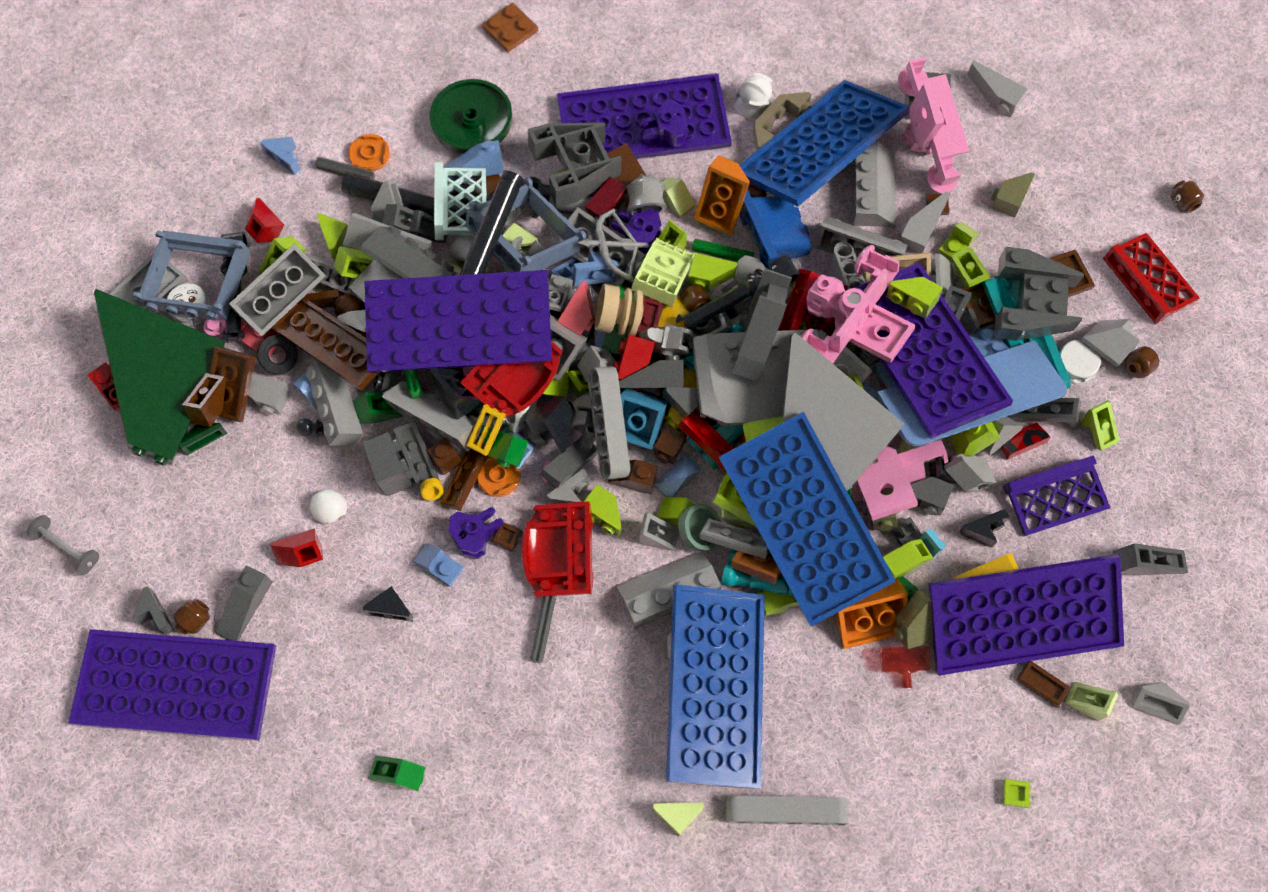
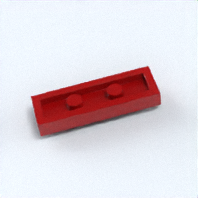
M696 411L692 412L682 419L678 426L727 473L719 457L734 448Z

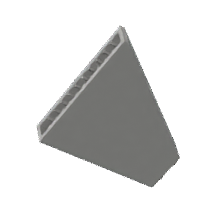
M796 332L791 336L782 423L802 412L805 413L844 487L848 491L905 424Z

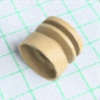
M603 284L596 308L595 330L611 333L614 325L617 324L619 335H623L626 330L627 336H635L643 315V292L635 290L632 296V290L627 288L623 297H620V288L618 286Z

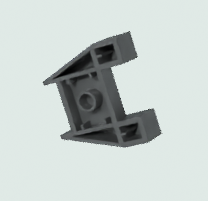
M550 123L528 129V146L535 161L557 155L564 169L563 172L549 175V193L556 208L578 202L602 187L610 177L615 179L621 175V156L609 159L602 145L605 142V123Z
M1006 246L999 257L998 278L1020 280L1018 309L1002 307L995 318L994 338L1018 341L1074 331L1082 321V317L1067 316L1068 287L1075 288L1084 277V273L1029 249Z
M765 269L747 313H742L739 325L742 326L741 333L745 332L739 350H734L731 356L730 363L733 364V374L759 381L787 306L785 299L792 277Z

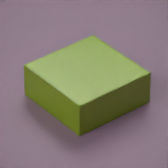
M1003 780V805L1029 808L1030 782Z

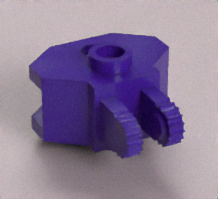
M673 99L664 101L660 110L654 112V116L639 121L641 129L648 128V130L642 132L643 139L645 140L659 138V141L664 140L671 146L678 147L683 145L688 136V121L684 108Z
M648 209L641 213L634 212L632 215L620 210L617 216L620 220L628 223L625 227L636 242L648 243L647 248H638V250L644 254L648 253L653 242L661 234L660 227L662 223L659 212L654 209ZM613 221L611 228L625 235V239H630L619 223Z
M493 507L484 510L478 515L476 513L469 515L456 512L450 516L448 531L464 556L475 559L486 554L487 540L491 538L490 534L504 524L501 518L494 520L487 526L483 524V522L496 513Z

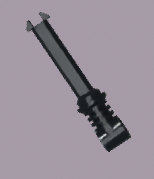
M244 232L221 234V238L243 241L248 248ZM223 256L220 271L224 276H226L232 257ZM247 265L245 266L234 299L242 292V278L248 272ZM230 309L227 320H225V335H222V338L226 343H229V338H238V341L241 342L245 337L244 332L241 333V318Z
M789 255L777 258L770 264V269H768L792 277L790 283L800 276ZM759 271L760 275L758 273L748 274L749 277L745 279L744 284L684 316L679 314L675 320L676 324L684 321L687 326L686 329L691 330L745 300L753 298L764 271Z

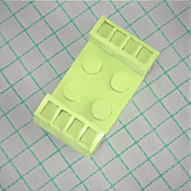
M656 238L642 262L631 290H641L643 295L650 297V299H655L672 307L684 279L689 274L694 253H689Z

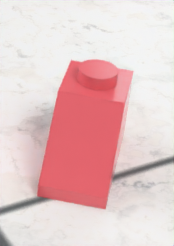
M585 280L582 281L557 321L580 336L584 330L588 332L595 322L591 319L595 312L588 283Z

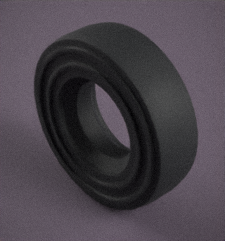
M281 335L269 336L258 346V363L270 374L280 375L287 373L297 362L298 352L296 346ZM279 346L284 349L286 358L282 363H274L270 360L269 351L272 347Z

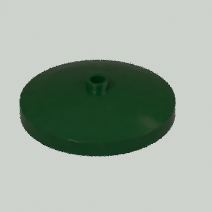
M464 79L446 86L433 100L429 115L433 133L438 141L445 147L459 153H465L475 145L485 141L499 140V143L502 142L508 135L513 121L512 106L505 92L497 85L481 79Z

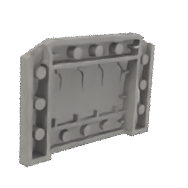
M814 329V335L825 340L826 332ZM806 330L777 331L758 382L732 373L733 364L730 363L731 356L734 350H739L745 332L704 334L693 338L692 346L700 416L716 420L718 424L723 426L743 425L742 423L783 416L790 339L795 332L800 336Z

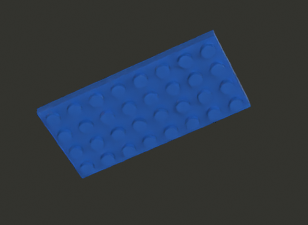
M843 80L739 166L749 179L750 184L798 207L909 113V106Z
M804 412L719 457L810 626L896 582Z
M679 584L673 586L666 782L761 789L765 595Z

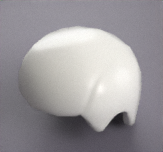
M321 490L312 497L309 509L313 519L322 524L335 523L339 517L346 514L347 501L344 495L335 490Z

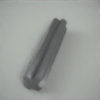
M320 156L315 161L317 169L342 176L350 172L375 179V173L371 170Z
M555 596L543 597L530 656L531 661L535 663H542L544 659L556 601Z

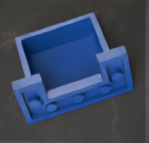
M747 189L739 219L743 226L748 224L760 250L759 260L765 268L770 269V264L784 255H789L790 259H796L810 254L809 230L806 224H802L798 207H794L793 204L777 196L751 197Z

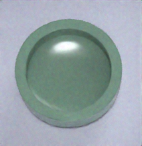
M698 504L690 506L680 516L678 524L679 534L683 543L691 550L705 551L717 545L700 539V532L708 519L721 522L717 512L708 505Z

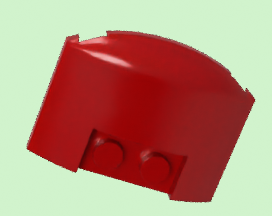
M552 342L553 362L475 366L460 384L480 399L483 404L489 405L492 409H497L500 413H505L504 419H506L507 416L520 413L531 406L545 392L557 373L562 350Z
M590 502L535 505L533 511L536 512L530 522L527 521L522 542L523 567L527 581L530 582L535 590L533 592L536 597L592 594L594 573L592 572L593 520Z

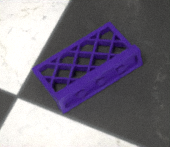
M1094 455L1009 482L1002 486L1005 494L1009 495L1024 537L1111 508L1094 466L1097 464ZM1090 473L1092 478L1090 487L1079 482L1082 474ZM1066 480L1073 484L1069 494L1058 489L1061 481ZM1077 486L1088 491L1084 501L1073 497ZM1041 487L1052 491L1048 501L1037 496ZM1056 493L1067 498L1063 508L1052 504ZM1025 494L1031 497L1027 508L1019 505L1017 495ZM1091 494L1099 497L1102 504L1101 507L1095 508L1087 504ZM1035 500L1046 505L1042 515L1031 511ZM1070 501L1081 505L1078 514L1074 515L1066 511ZM1049 507L1060 512L1058 520L1055 522L1045 518ZM1028 514L1040 519L1036 528L1031 530L1028 529L1026 524Z

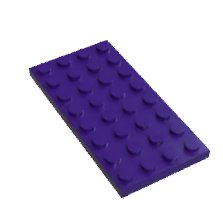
M718 73L557 93L561 123H605V142L602 145L606 153L625 143L628 144L636 159L731 147L732 145ZM673 99L683 106L688 121V136L682 146L673 147L664 140L659 141V138L643 139L642 132L648 130V128L641 129L639 126L640 120L654 116V112H658L666 100Z
M917 263L899 270L892 281L925 277L930 281L932 280L922 265ZM870 282L854 288L864 291ZM889 286L875 305L915 324V329L891 363L881 358L879 359L930 439L1012 405V398L942 295H940L939 301L928 316L923 318L887 298ZM880 330L877 332V335L887 337L889 333L885 330Z
M548 270L364 281L367 371L369 373L431 369L432 367L458 368L553 362Z
M1117 554L928 583L932 608L935 670L938 676L1124 647L1121 557Z
M90 629L68 724L260 741L277 646L271 643Z

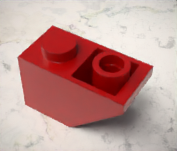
M256 198L248 213L245 230L257 243L273 242L274 238L279 237L284 224L260 198Z
M628 335L625 340L621 339L618 347V352L621 353L619 362L615 361L613 365L617 370L619 381L649 365L655 342Z
M105 362L87 374V376L113 410L116 411L119 407L109 364Z
M315 528L270 543L278 565L304 567L323 560V549Z

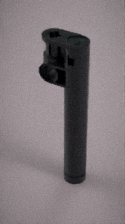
M508 170L503 171L500 178L501 181L497 185L459 275L485 273L519 193V188H521L524 181L517 173Z
M347 172L342 179L341 190L343 193L374 201L383 182ZM464 183L459 185L464 190L468 188ZM398 187L404 207L413 211L420 210L434 216V197ZM455 189L449 192L453 197L460 194ZM473 190V191L470 193V194L473 195L474 197H477V196L480 195L479 193L476 192V190ZM489 193L486 196V200H491L493 194ZM464 197L460 202L466 205L470 200ZM456 205L449 208L453 213L460 209ZM463 213L459 217L466 221L467 213ZM455 220L450 223V224L456 225V226H459V225H460V224H459L458 222H456Z

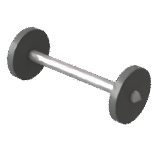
M41 515L31 522L27 528L26 536L30 540H37L44 535L77 558L78 562L75 566V572L79 575L87 574L98 562L99 553L97 551L89 550L81 555L47 530L51 524V519L48 516Z

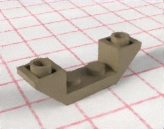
M811 93L780 94L754 122L753 136L756 151L774 137L769 131L777 118L781 119L785 112L798 118L812 106L810 103Z

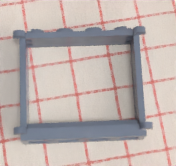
M530 178L524 179L526 185L519 188V193L512 209L527 203L564 241L530 257H523L501 234L493 255L510 272L542 270L580 252L582 244L577 242L586 239L585 231L577 230L532 186L533 183ZM491 200L477 205L475 201L468 204L470 209L467 210L465 226L475 236Z
M165 230L163 232L157 231L155 236L160 238L150 267L140 293L133 292L132 297L138 299L145 309L152 312L165 311L171 315L179 313L191 318L199 316L211 321H216L217 319L227 320L231 309L229 303L234 300L250 255V250L240 240ZM174 249L232 257L216 303L206 305L156 297Z

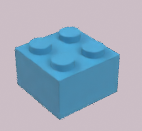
M626 388L621 393L626 440L629 443L652 450L658 440L668 402Z

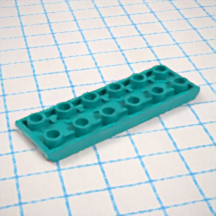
M998 276L982 282L995 317L1002 307L1018 309L1020 280L998 278ZM1052 335L1018 341L1004 339L1009 348L1035 340L1065 383L1067 389L1071 387V380Z

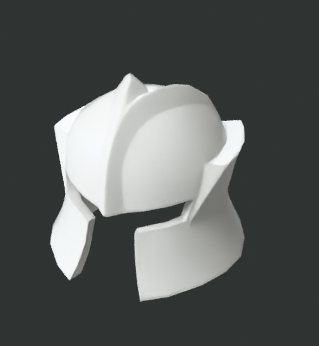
M754 73L753 76L748 77L736 92V94H740V97L733 106L735 110L745 118H759L771 105V82L773 80L760 73Z

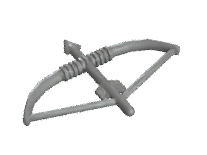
M612 209L601 215L596 223L595 235L597 241L585 239L577 243L587 247L598 246L606 266L616 275L632 281L637 249L647 248L648 243L636 242L616 215L615 209ZM613 215L630 239L624 238L621 242L606 241L604 231L602 230L605 218ZM608 247H622L626 251H633L628 274L619 270L612 263Z

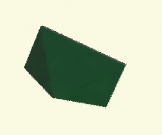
M213 423L211 427L196 424L179 446L186 455H189L228 433L221 423Z

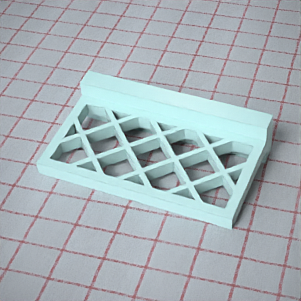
M435 162V240H444V235H474L465 226L466 221L459 217L470 209L468 204L464 205L460 200L466 197L470 202L475 201L477 205L487 202L486 168H443V162ZM448 175H456L459 179L453 182L448 178ZM471 176H482L476 182L470 179ZM464 181L471 185L465 190L459 186ZM455 189L460 194L453 197L449 192ZM475 189L481 193L477 197L470 194ZM453 205H456L460 208L455 213L449 210V208ZM454 220L460 224L458 227H448V224Z

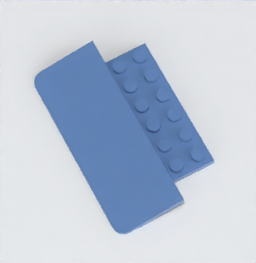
M990 327L968 334L1012 398L1013 403L1009 407L930 439L882 362L874 364V372L888 388L877 392V400L905 424L898 433L911 446H922L1062 398L1066 395L1067 387L1035 340L1009 348L1001 339L994 338L995 332Z

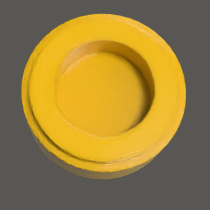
M436 478L426 479L420 485L421 496L428 501L440 498L444 492L441 481Z

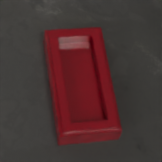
M610 177L585 205V210L599 219L601 215L612 210L628 192L627 187L613 177Z

